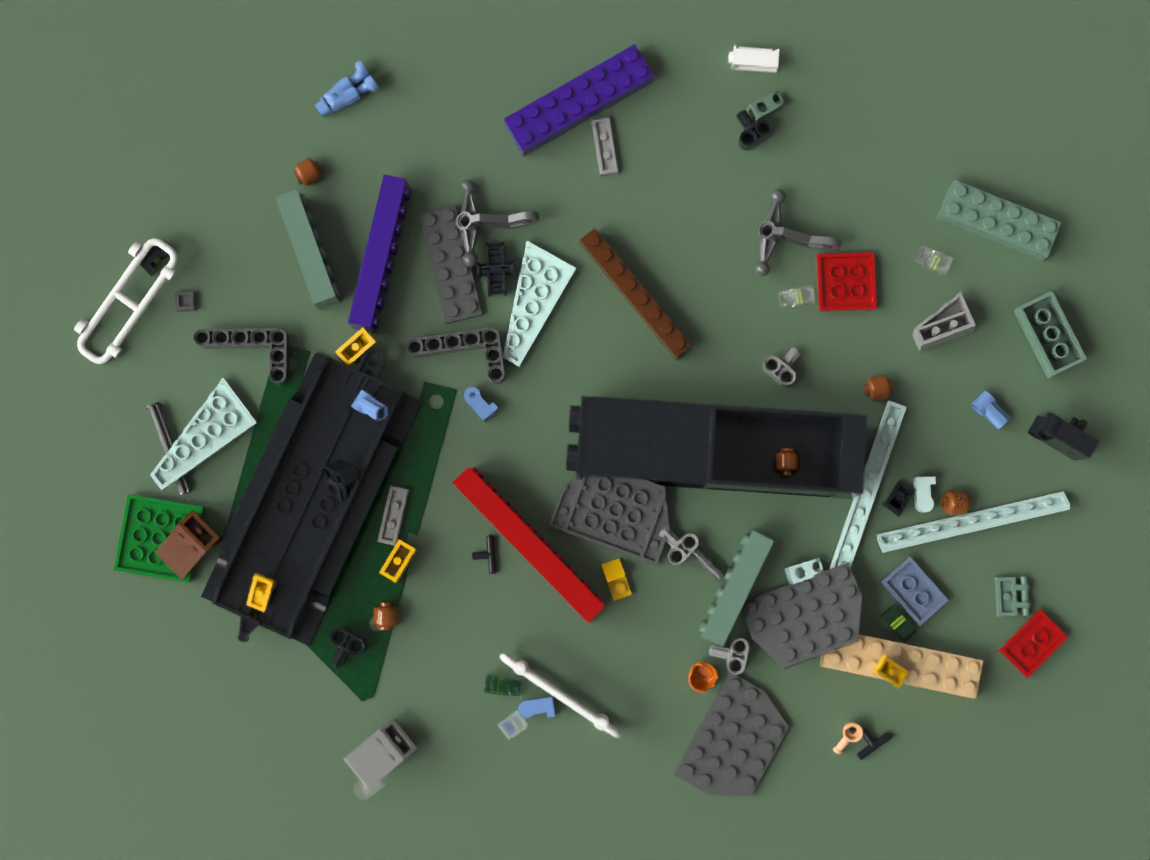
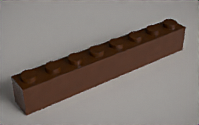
M594 228L581 238L580 245L673 358L677 360L690 350L692 345L598 231Z

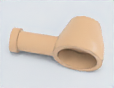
M856 722L847 723L843 729L844 737L834 746L833 750L841 755L849 742L859 741L863 735L860 724ZM850 727H855L856 730H855V731H851V730H849V728H850Z

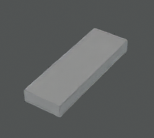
M610 117L591 120L600 176L619 174Z
M390 485L377 542L394 546L398 542L409 489Z

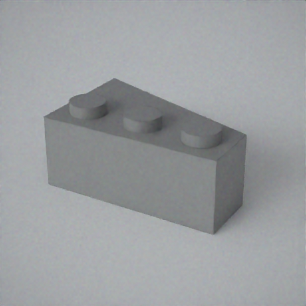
M961 291L914 328L912 336L919 352L974 331L976 325Z

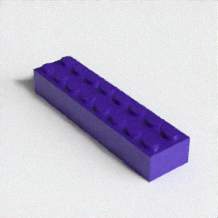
M634 44L504 118V124L522 155L525 156L653 83L654 75Z
M383 175L348 319L349 325L354 329L360 330L364 327L371 333H375V329H379L381 322L379 312L384 309L385 299H383L384 292H388L390 284L388 275L393 272L394 263H392L393 255L396 256L398 252L397 238L401 237L403 231L401 221L406 218V201H410L412 193L406 179Z

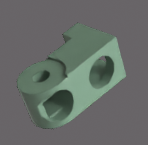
M775 91L750 103L746 111L753 122L756 123L773 112L778 111L786 103L780 93Z

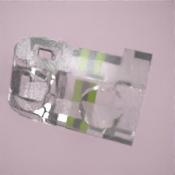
M921 246L914 261L946 277L954 258L937 250Z
M813 285L793 288L778 293L781 309L816 304Z

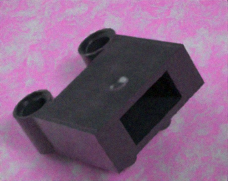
M1050 412L1047 413L1045 418L1037 415L1027 432L1032 437L1044 442L1074 461L1091 458L1100 442L1083 432L1088 424L1086 420L1081 419L1079 422L1078 418L1073 417L1070 423Z

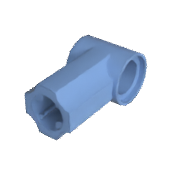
M363 390L360 391L351 405L360 413L367 414L379 422L388 416V407Z
M983 391L971 403V407L979 415L984 416L993 426L1000 429L1007 423L1010 417L996 404L995 398L990 393Z

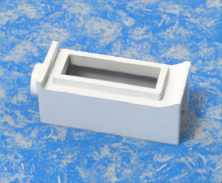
M734 45L733 52L729 51L728 63H732L731 69L777 72L779 49L772 51V49L736 48Z

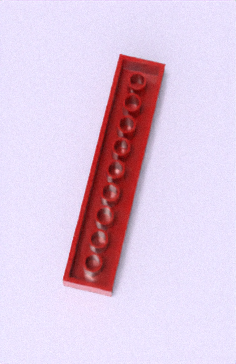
M470 467L466 468L452 483L589 623L605 607L603 605L605 600L598 593L593 595L589 591L591 586L584 579L580 581L576 577L578 573L571 565L566 567L562 563L564 558L557 551L553 553L549 549L551 545L543 537L539 539L535 535L537 530L530 523L525 525L522 522L523 516L516 509L512 511L508 507L510 503L503 495L498 497L495 494L496 488L489 481L485 483L482 480L484 476L475 467L473 469Z

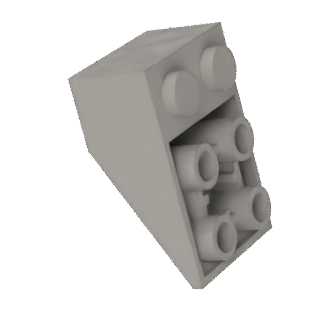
M392 718L348 754L344 760L366 788L370 789L418 748Z

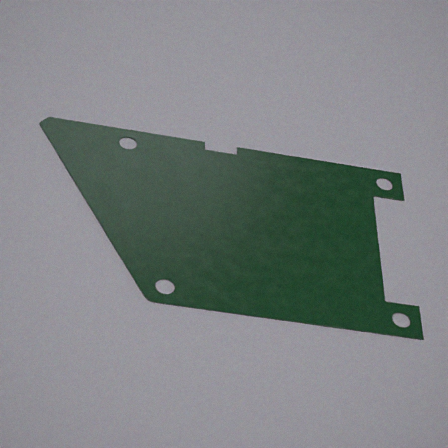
M290 346V356L296 359L297 365L295 369L289 372V381L285 385L279 386L275 384L268 376L256 418L257 424L253 429L224 536L288 400L293 397L303 380L310 351ZM278 353L275 356V360L277 362L281 361L284 354ZM282 371L276 373L275 380L279 381L283 378L284 374ZM428 382L423 384L419 399L423 401L403 444L396 451L331 591L330 600L310 646H308L361 701L374 697L391 630L371 631L368 627V621L373 617L374 607L380 605L382 601H390L392 605L398 608L408 571L407 567L398 583L379 573L395 547L394 545L377 542L389 488L391 485L409 489L398 540L406 542L408 533L418 534L456 394L455 389ZM434 394L442 396L444 400L443 406L439 409H433L429 406V398ZM336 628H344L363 638L367 646L362 654L354 655L348 653L340 669L330 664L338 649L330 640V634ZM341 631L335 635V639L338 642H342L345 638L344 633ZM354 641L352 644L353 650L357 652L361 650V642Z

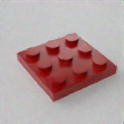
M874 252L816 255L819 312L877 309Z

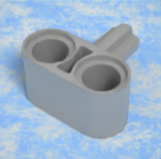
M792 347L782 360L776 356L767 357L762 365L763 371L780 386H791L796 379V374L791 369V366L800 356V352ZM768 361L776 363L777 367L775 370H770L767 367ZM783 373L790 374V382L782 380Z
M664 528L659 534L662 538L664 535L667 537L666 542L672 547L668 553V561L675 566L681 565L697 548L699 543L697 536L690 533L678 538L671 530L668 533L666 528ZM688 537L693 538L695 541V545L692 548H688L684 544V540ZM673 552L681 553L682 559L680 562H674L671 559Z
M735 638L729 648L711 645L709 655L726 659L727 670L732 674L738 675L745 669L749 644L743 638ZM738 641H742L745 645L742 652L735 650V643ZM734 660H738L741 664L738 671L731 669V662Z

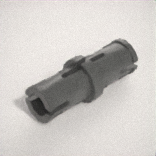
M700 546L691 553V556L699 562L702 569L710 573L717 582L726 574L714 562L715 559L713 557L710 558Z

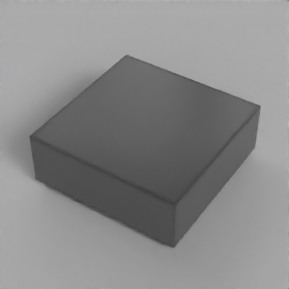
M195 291L175 292L177 312L196 311Z

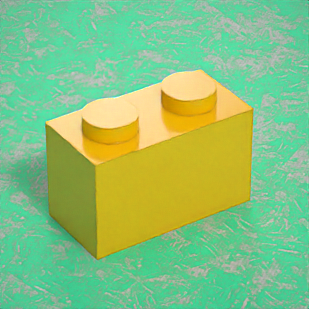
M399 539L379 573L398 583L416 554L417 549Z

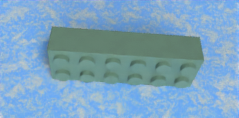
M957 180L950 184L937 219L1040 261L1048 258L1061 222Z
M297 189L276 196L275 198L313 304L318 310L340 303L338 297L341 296L338 285L332 281V279H335L332 268H330L329 264H326L329 261L326 251L319 245L322 244L320 234L313 228L316 226L313 215H311L310 211H307L310 208L307 199Z
M755 531L746 533L740 543L743 547L741 551H736L732 559L735 563L732 568H728L723 578L726 582L724 586H719L715 594L718 597L715 604L711 603L707 611L709 617L707 621L703 620L699 627L700 637L721 647L724 646L774 540Z

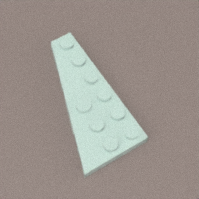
M526 241L503 353L505 360L518 367L521 366L576 271V268L529 241Z
M224 378L220 380L217 387L211 392L208 399L193 416L182 434L150 474L161 491L171 486L257 424Z

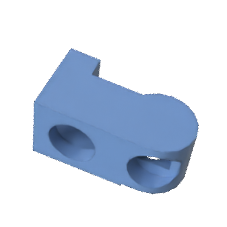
M469 387L464 392L466 402L484 422L499 411L493 402L488 405L484 401L477 388Z
M553 697L523 701L518 707L519 715L523 718H530L534 714L547 712V718L555 717Z

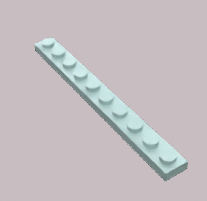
M887 401L864 467L863 494L853 498L829 569L847 562L851 568L907 408L906 406Z
M1058 492L877 534V541L882 553L1070 510V503L1064 492Z

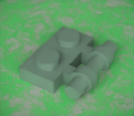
M1016 577L995 578L997 617L1018 616L1017 608H1022V616L1030 615L1031 602H1029L1030 584H1028V577H1020V585H1016ZM1021 590V602H1017L1016 591Z

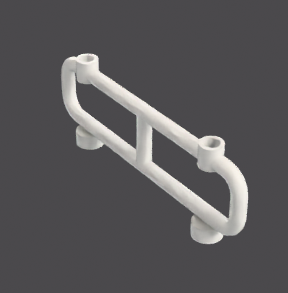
M152 238L144 245L139 241H135L128 251L135 258L90 322L82 318L75 326L74 331L80 334L77 347L80 353L96 364H104L112 356L117 358L123 350L119 346L166 279L171 281L176 275L177 271L174 268L178 262V255L174 248L159 238ZM158 246L170 255V261L162 269L160 276L138 305L123 294L121 290L151 247ZM117 298L134 310V313L115 340L108 346L106 353L98 357L86 348L85 342Z
M507 653L500 655V659L512 667L516 674L525 676L594 723L597 729L605 730L616 738L622 736V732L609 723V719L605 714L597 715L529 669V665L525 660H516Z

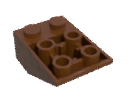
M192 510L175 527L155 553L183 580L223 540V537L197 511Z

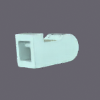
M936 476L913 478L915 491L914 505L920 513L929 512L934 507V501L931 498V485L936 484Z
M820 558L784 569L789 584H796L813 578L815 574L824 571Z

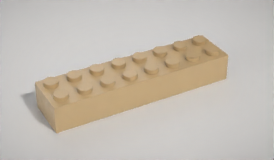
M860 634L857 643L822 655L819 666L883 679L875 675L873 671L882 656L885 655L909 671L903 684L973 699L977 697L983 660Z

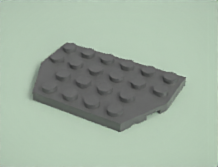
M581 475L580 480H576L575 476L561 489L548 526L657 566L667 539L665 535L662 538L659 534L664 528H666L668 533L670 531L665 487L642 479Z
M847 562L815 574L813 578L796 584L791 583L746 600L741 610L753 641L765 650L781 667L787 669L857 643L859 641L863 598L850 565Z
M729 672L676 768L674 775L707 794L752 796L789 726L765 691Z

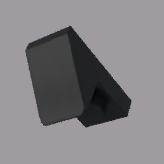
M899 480L881 505L899 517L915 491Z

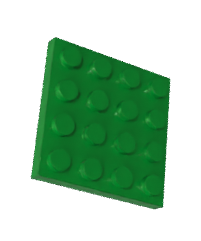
M128 494L113 570L191 583L193 570L181 580L155 552L175 527L192 510L197 511L203 517L205 507Z

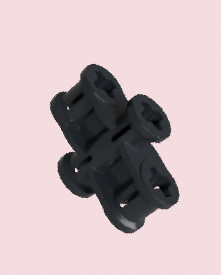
M504 242L500 244L485 243L487 263L481 264L477 262V277L481 279V277L487 276L488 297L498 294L508 296L506 275L516 276L515 260L505 262Z

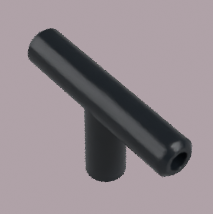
M489 535L486 536L487 551L473 552L472 559H488L489 574H496L494 536Z
M866 728L863 729L862 736L868 743V746L857 753L860 760L864 759L892 739V736L889 732H886L877 740H874Z

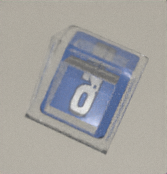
M515 711L498 724L508 740L528 727L518 711Z

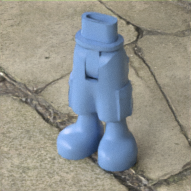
M360 60L356 62V73L350 79L346 76L323 95V98H320L321 101L315 104L322 117L329 112L333 114V112L342 110L347 105H352L360 100V95L365 92H375L379 89ZM364 80L363 84H361L357 88H354L356 84Z

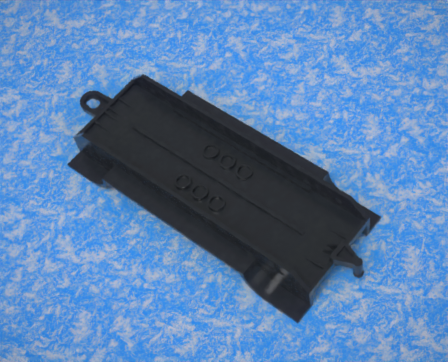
M377 347L368 348L364 352L356 369L330 357L326 358L315 353L298 390L288 400L220 544L218 560L201 597L212 601V604L240 616L239 641L247 642L249 635L260 625L288 639H294L310 646L328 606L331 591L396 451L403 444L423 402L406 394L403 390L378 380L385 365L386 356ZM373 353H378L380 356L378 365L370 366L368 364L369 357ZM361 390L388 407L386 419L379 422L351 407ZM338 459L355 466L359 473V479L348 485L350 493L348 500L341 501L338 496L337 486L328 483L323 478L321 473L323 466ZM256 573L277 583L271 593L265 612L246 605Z

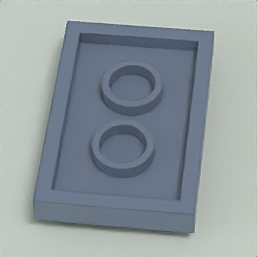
M911 557L904 560L880 581L918 626L922 625L949 601Z

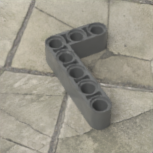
M489 327L413 338L406 344L408 353L414 358L484 348L487 375L490 382L501 384L505 379L499 332L495 328ZM489 333L496 334V339L493 342L486 340V336ZM470 336L478 338L477 342L473 345L467 342ZM450 339H458V345L450 347L448 345ZM438 341L440 343L439 348L436 350L430 349V343ZM415 343L421 346L420 350L416 353L411 352V346ZM493 351L499 354L498 359L495 361L489 359V354ZM499 370L502 376L499 379H493L491 377L493 371Z
M280 328L198 329L193 335L194 342L205 349L269 348L270 380L279 386L285 385L289 381L290 338ZM207 334V341L200 343V337ZM222 334H226V341L219 343V337ZM245 334V341L238 343L239 335ZM264 334V341L257 343V336ZM283 334V341L277 343L275 340L276 336ZM278 353H283V359L277 362L275 356ZM282 371L284 374L283 378L279 381L275 380L276 373Z

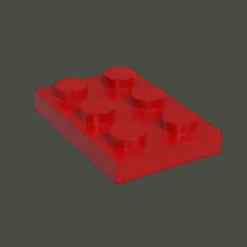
M1038 609L998 651L1025 678H1028L1068 636L1041 609Z

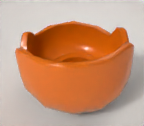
M705 661L695 663L690 668L688 674L690 686L695 691L702 693L714 687L718 679L716 667L712 663Z

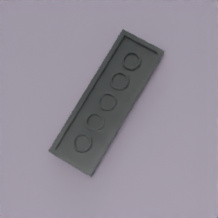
M455 205L419 214L445 324L482 316L471 267H467L463 263V256L466 254L460 229L456 224L458 214Z

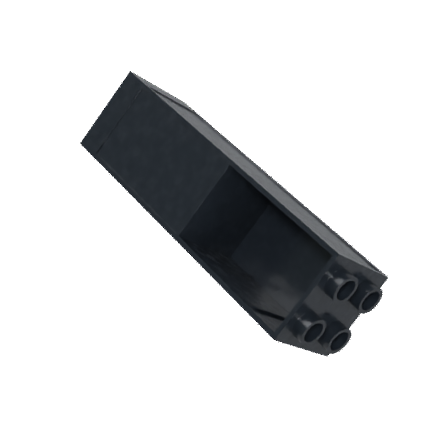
M582 396L581 406L570 405L569 432L579 433L578 445H567L566 471H576V480H580L581 475L648 480L666 487L853 499L863 494L867 415ZM781 448L796 449V452L801 456L800 470L793 473V476H781V472L775 470V455Z

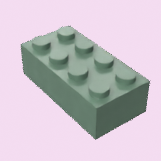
M1053 291L1013 310L1047 379L1087 360Z

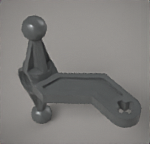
M466 179L462 182L461 189L465 196L462 211L457 217L456 224L460 229L466 254L463 256V263L467 267H473L477 264L478 258L474 253L477 234L482 227L514 229L539 222V213L535 211H526L512 215L478 214L472 194L476 189V184L471 179Z
M775 189L771 193L772 206L765 220L758 228L760 236V262L756 264L755 272L758 276L762 277L769 274L770 266L768 261L781 239L808 248L839 250L841 240L832 237L811 236L781 227L780 203L785 200L786 194L782 189Z

